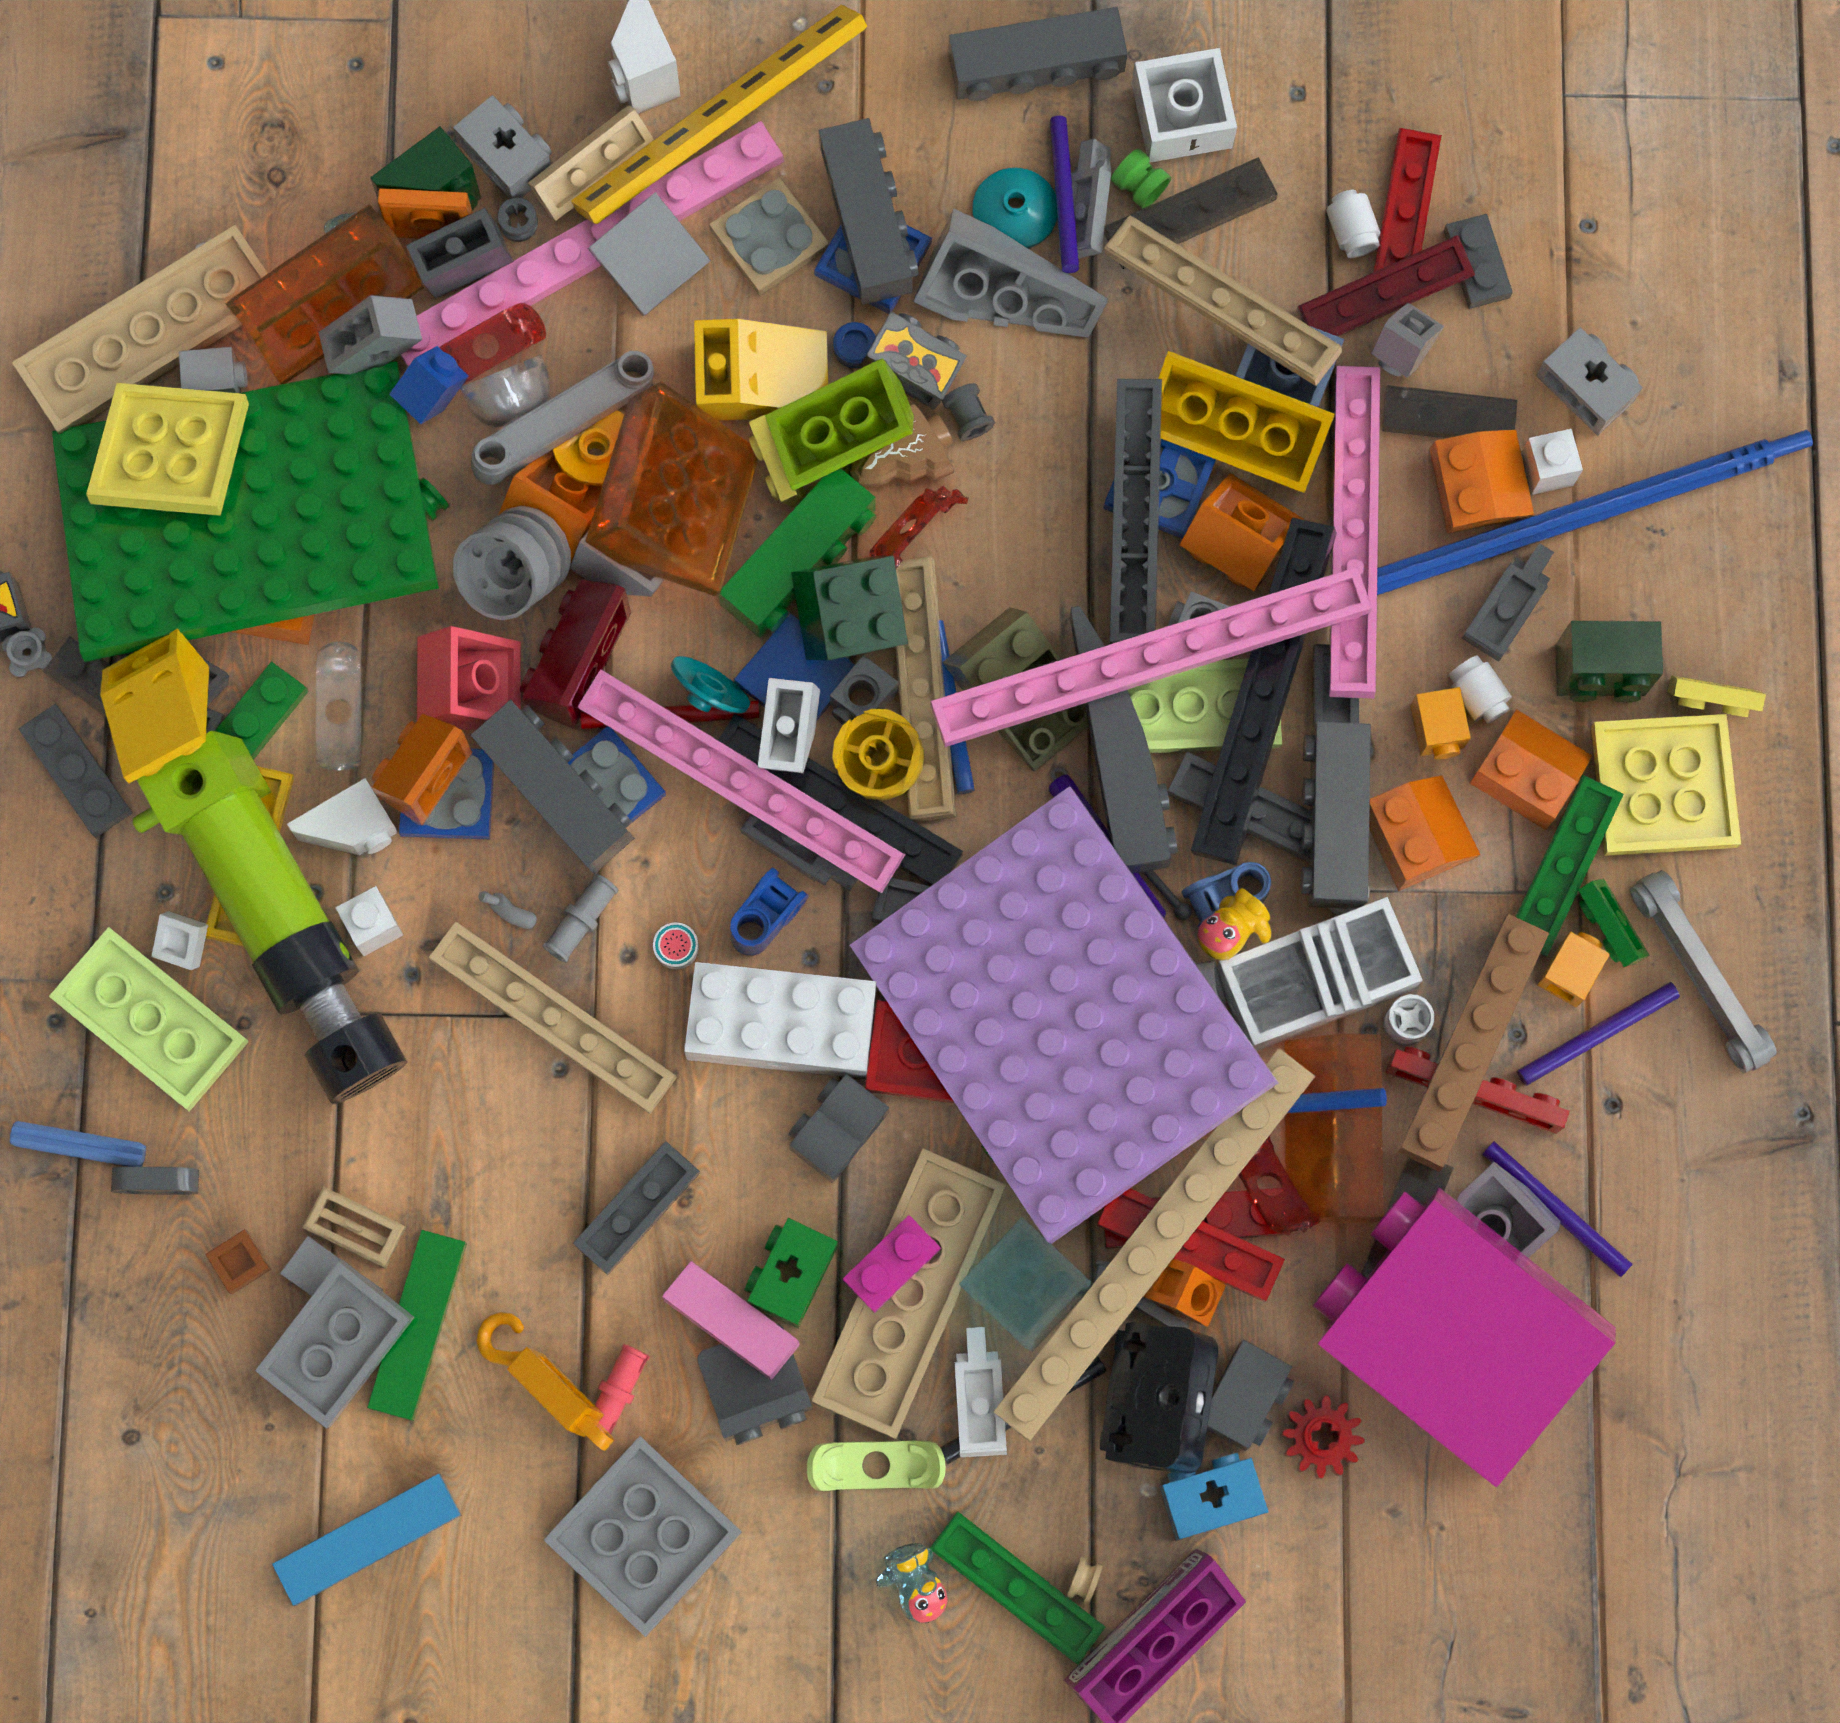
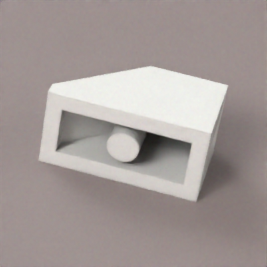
M769 678L758 768L797 773L804 772L815 735L820 689L814 683Z
M366 778L287 823L298 841L356 855H361L366 851L369 854H373L384 849L392 842L391 836L398 833Z

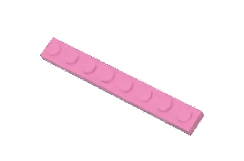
M1337 366L1335 373L1332 526L1335 527L1337 534L1332 547V575L1357 567L1372 605V610L1368 614L1331 625L1329 697L1374 699L1376 692L1380 367Z
M601 669L578 705V708L880 893H883L905 856L902 852L766 769L758 768L756 763Z

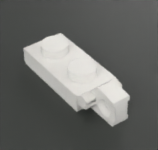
M985 1327L966 1328L967 1353L956 1354L957 1362H954L960 1457L1007 1455L1005 1422L993 1413L1003 1400L1001 1359H998V1351L986 1352Z

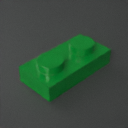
M271 661L219 725L216 732L241 738L254 760L309 691L306 686Z
M1604 878L1593 880L1578 889L1583 898L1580 901L1581 909L1591 923H1598L1606 937L1603 939V945L1614 962L1618 963L1620 961L1623 967H1628L1650 956Z

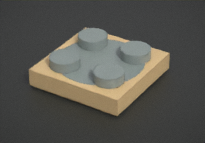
M780 177L709 224L712 234L759 296L823 254L830 244Z

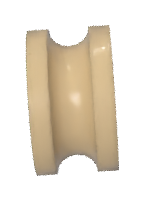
M1080 1557L1066 1597L1081 1596L1083 1603L1089 1605L1103 1565L1097 1563L1095 1566H1090L1087 1564L1086 1558Z

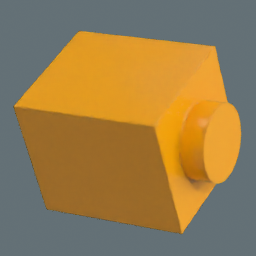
M1460 687L1416 694L1410 707L1420 756L1433 754L1436 760L1458 756L1460 750L1464 749L1471 739Z
M1570 931L1561 941L1537 986L1577 1007L1585 1000L1610 954L1601 949L1602 943L1593 936L1584 932H1579L1576 935Z

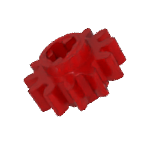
M1327 1395L1321 1398L1319 1408L1317 1409L1308 1398L1303 1400L1302 1409L1305 1414L1301 1416L1298 1412L1290 1411L1287 1417L1290 1422L1295 1424V1428L1286 1429L1280 1434L1285 1439H1292L1294 1446L1289 1447L1284 1452L1285 1457H1292L1297 1454L1301 1457L1297 1465L1298 1472L1306 1470L1310 1464L1314 1465L1316 1479L1324 1477L1326 1466H1330L1331 1471L1336 1476L1342 1475L1343 1465L1340 1462L1342 1459L1349 1463H1356L1359 1460L1357 1455L1350 1451L1351 1445L1357 1446L1365 1443L1363 1437L1352 1435L1351 1430L1361 1423V1419L1352 1418L1347 1421L1344 1414L1348 1410V1403H1342L1335 1410H1332L1330 1408L1331 1400ZM1321 1425L1327 1427L1326 1433H1332L1334 1439L1333 1442L1324 1446V1450L1318 1448L1319 1441L1312 1442L1311 1436L1313 1432L1320 1430Z

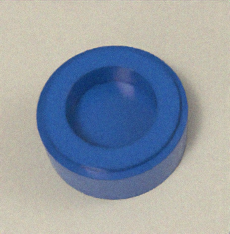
M851 322L837 330L833 339V350L835 357L842 365L848 368H862L859 365L876 337L872 329L863 323Z

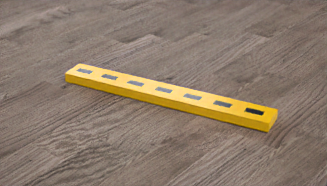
M842 4L572 199L571 202L576 211L594 224L601 222L865 30L867 24L862 14Z

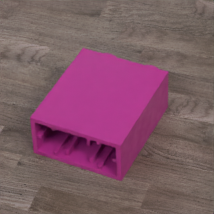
M1441 1188L1435 1191L1424 1206L1404 1191L1370 1234L1388 1249L1367 1277H1364L1346 1263L1313 1304L1315 1309L1331 1321L1324 1329L1318 1345L1497 1488L1616 1343V1327Z

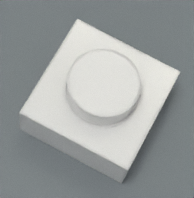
M170 911L160 914L151 957L189 970L200 967L208 924Z

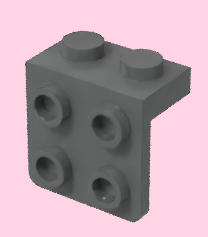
M722 1344L703 1350L698 1355L697 1361L725 1441L735 1439L736 1445L753 1441L763 1436L761 1428L775 1423H779L780 1429L796 1425L807 1420L805 1412L813 1410L793 1354L772 1380H769Z

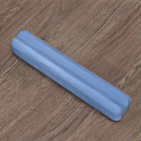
M21 1121L14 1122L10 1133V1143L15 1147L122 1166L142 1167L146 1156V1146L139 1142Z

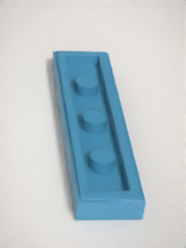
M437 1474L272 1565L292 1605L297 1606L462 1515L441 1474Z

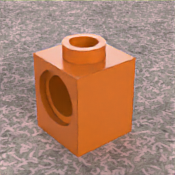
M1172 1259L1143 1297L1177 1317L1208 1327L1226 1285L1194 1265Z

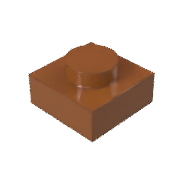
M245 1229L205 1254L230 1294H234L271 1270L252 1237Z

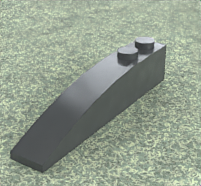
M1117 379L1110 644L1156 630L1162 379Z
M1080 606L1071 607L1070 624L1076 655L1104 647L1105 645ZM1128 690L1085 703L1110 843L1132 874L1169 868L1171 854L1178 853L1174 827L1166 828L1163 811L1170 809L1167 787L1165 783H1157L1156 772L1144 730Z

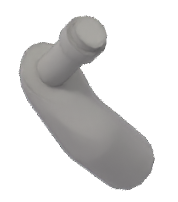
M486 891L479 893V900L489 903L491 909L508 923L524 929H532L537 921L536 915L533 912L515 907L504 894L494 893L491 895Z

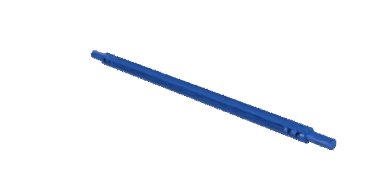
M1804 430L1771 442L1763 439L1378 567L1377 595L1774 463L1775 458L1811 447L1813 445L1812 436L1808 430Z

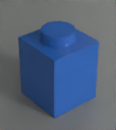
M436 346L414 358L389 395L415 420L423 424L446 409L469 376L458 366L456 360L451 355L443 352Z

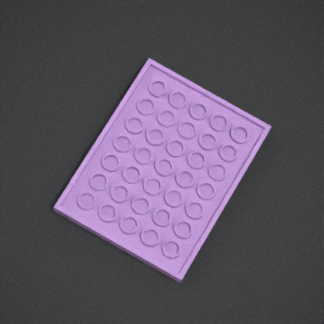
M1070 786L850 944V947L872 980L876 981V986L1046 1241L1051 1244L1279 1083Z

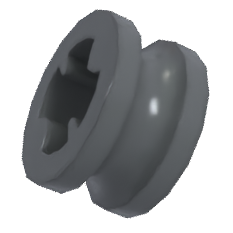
M511 198L500 206L498 222L502 234L507 239L514 242H523L530 239L536 233L538 218L534 206L528 200ZM519 212L525 213L527 223L522 227L520 223H517V228L511 227L509 216L515 213L518 217Z

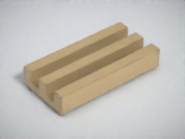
M323 1186L302 1228L386 1269L390 1262L389 1259L392 1253L395 1252L401 1235L403 1236L407 1227ZM330 1200L392 1230L389 1237L386 1238L324 1208L327 1201ZM319 1216L382 1246L383 1249L380 1255L317 1225L316 1222Z

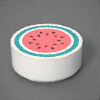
M674 922L664 925L657 931L653 940V950L657 960L663 966L677 970L693 963L698 954L699 944L696 934L689 926Z

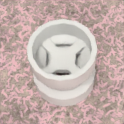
M1408 994L1400 997L1392 1004L1384 1017L1383 1027L1386 1035L1392 1042L1398 1045L1411 1046L1417 1044L1426 1036L1434 1024L1433 1008L1425 998L1419 995Z

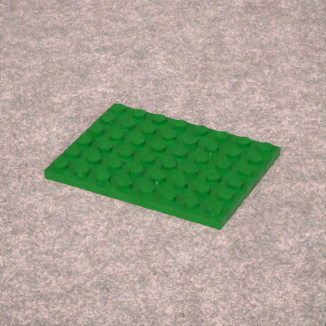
M397 361L353 374L335 373L240 393L246 394L249 406L221 516L90 504L86 493L106 420L71 427L60 434L57 431H52L80 654L84 662L138 651L148 644L169 635L177 628L187 640H193L439 589L408 413L389 395L401 378Z

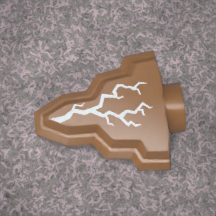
M908 399L914 415L913 433L857 460L849 472L850 476L863 487L882 486L896 478L912 483L927 477L934 482L953 474L955 471L945 448L953 444V440L941 417L934 413L926 418L919 408Z

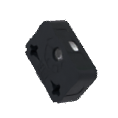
M1135 1322L1126 1323L1125 1331L1118 1330L1115 1339V1352L1107 1391L1105 1418L1100 1437V1450L1106 1452L1105 1459L1135 1468L1184 1474L1193 1473L1198 1470L1203 1460L1218 1359V1344L1213 1337L1185 1327H1164Z

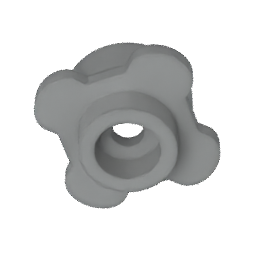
M31 628L29 632L21 631L4 639L2 648L7 652V656L11 660L9 670L14 676L24 677L30 670L36 668L45 670L51 666L53 657L46 651L44 644L46 634L41 629ZM26 649H31L32 651L29 656L24 655Z

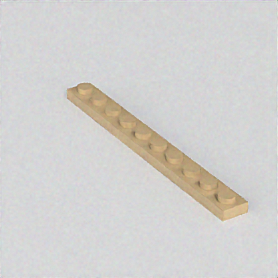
M1278 1048L1266 1064L1279 1083L1216 1127L993 1411V1413L1029 1442L1315 1078L1311 1072L1280 1048Z

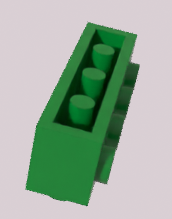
M841 468L825 475L718 592L720 605L759 638L768 629L774 632L785 621L789 614V611L786 609L796 599L791 572L838 563L847 551V546H845L847 541L855 533L859 536L865 533L876 519V514H874L876 511V497Z

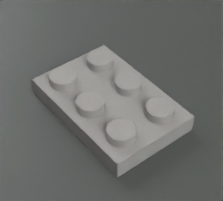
M344 1260L338 1261L255 1371L327 1429L334 1424L415 1317Z

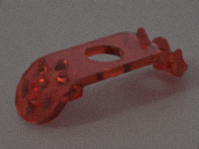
M518 303L460 334L439 348L451 355L456 360L458 366L469 376L464 382L466 384L507 359L546 338V329L541 317L530 305ZM490 334L496 338L499 348L493 357L484 359L474 353L472 345L477 336Z
M941 486L938 490L925 488L924 493L920 494L870 549L869 557L894 556L897 569L903 561L900 554L939 511L942 513L948 512L956 503L968 504L969 497L964 496L958 489H953L951 493L944 486ZM916 519L914 525L909 530L900 534L901 529L909 521Z
M1269 1135L1240 1172L1239 1177L1264 1221L1272 1230L1278 1233H1285L1287 1236H1290L1293 1231L1298 1230L1305 1233L1308 1229L1320 1223L1319 1214L1311 1211L1306 1201L1302 1200L1277 1157ZM1263 1176L1273 1177L1281 1184L1282 1192L1276 1196L1266 1195L1259 1189L1257 1180Z

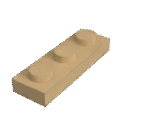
M628 105L529 181L528 185L548 216L557 221L574 207L571 202L572 199L650 144L654 139L637 111Z

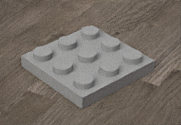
M639 1436L546 1536L544 1541L639 1632L647 1637L742 1531Z

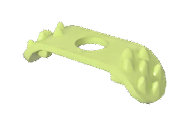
M931 1441L832 1442L816 1445L812 1449L807 1461V1477L810 1485L817 1491L881 1488L928 1489L938 1488L942 1484L946 1466L941 1448L937 1443ZM874 1451L884 1453L890 1461L889 1471L881 1478L869 1477L862 1467L865 1456Z

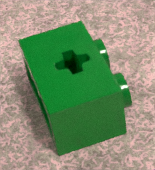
M787 1218L784 1227L776 1224L764 1248L771 1252L763 1269L755 1266L745 1286L744 1291L750 1293L748 1303L754 1308L799 1329L838 1248V1241L790 1218ZM791 1259L797 1261V1271L801 1276L799 1278L790 1277L787 1283L781 1281L782 1274L777 1267L780 1264L787 1266Z

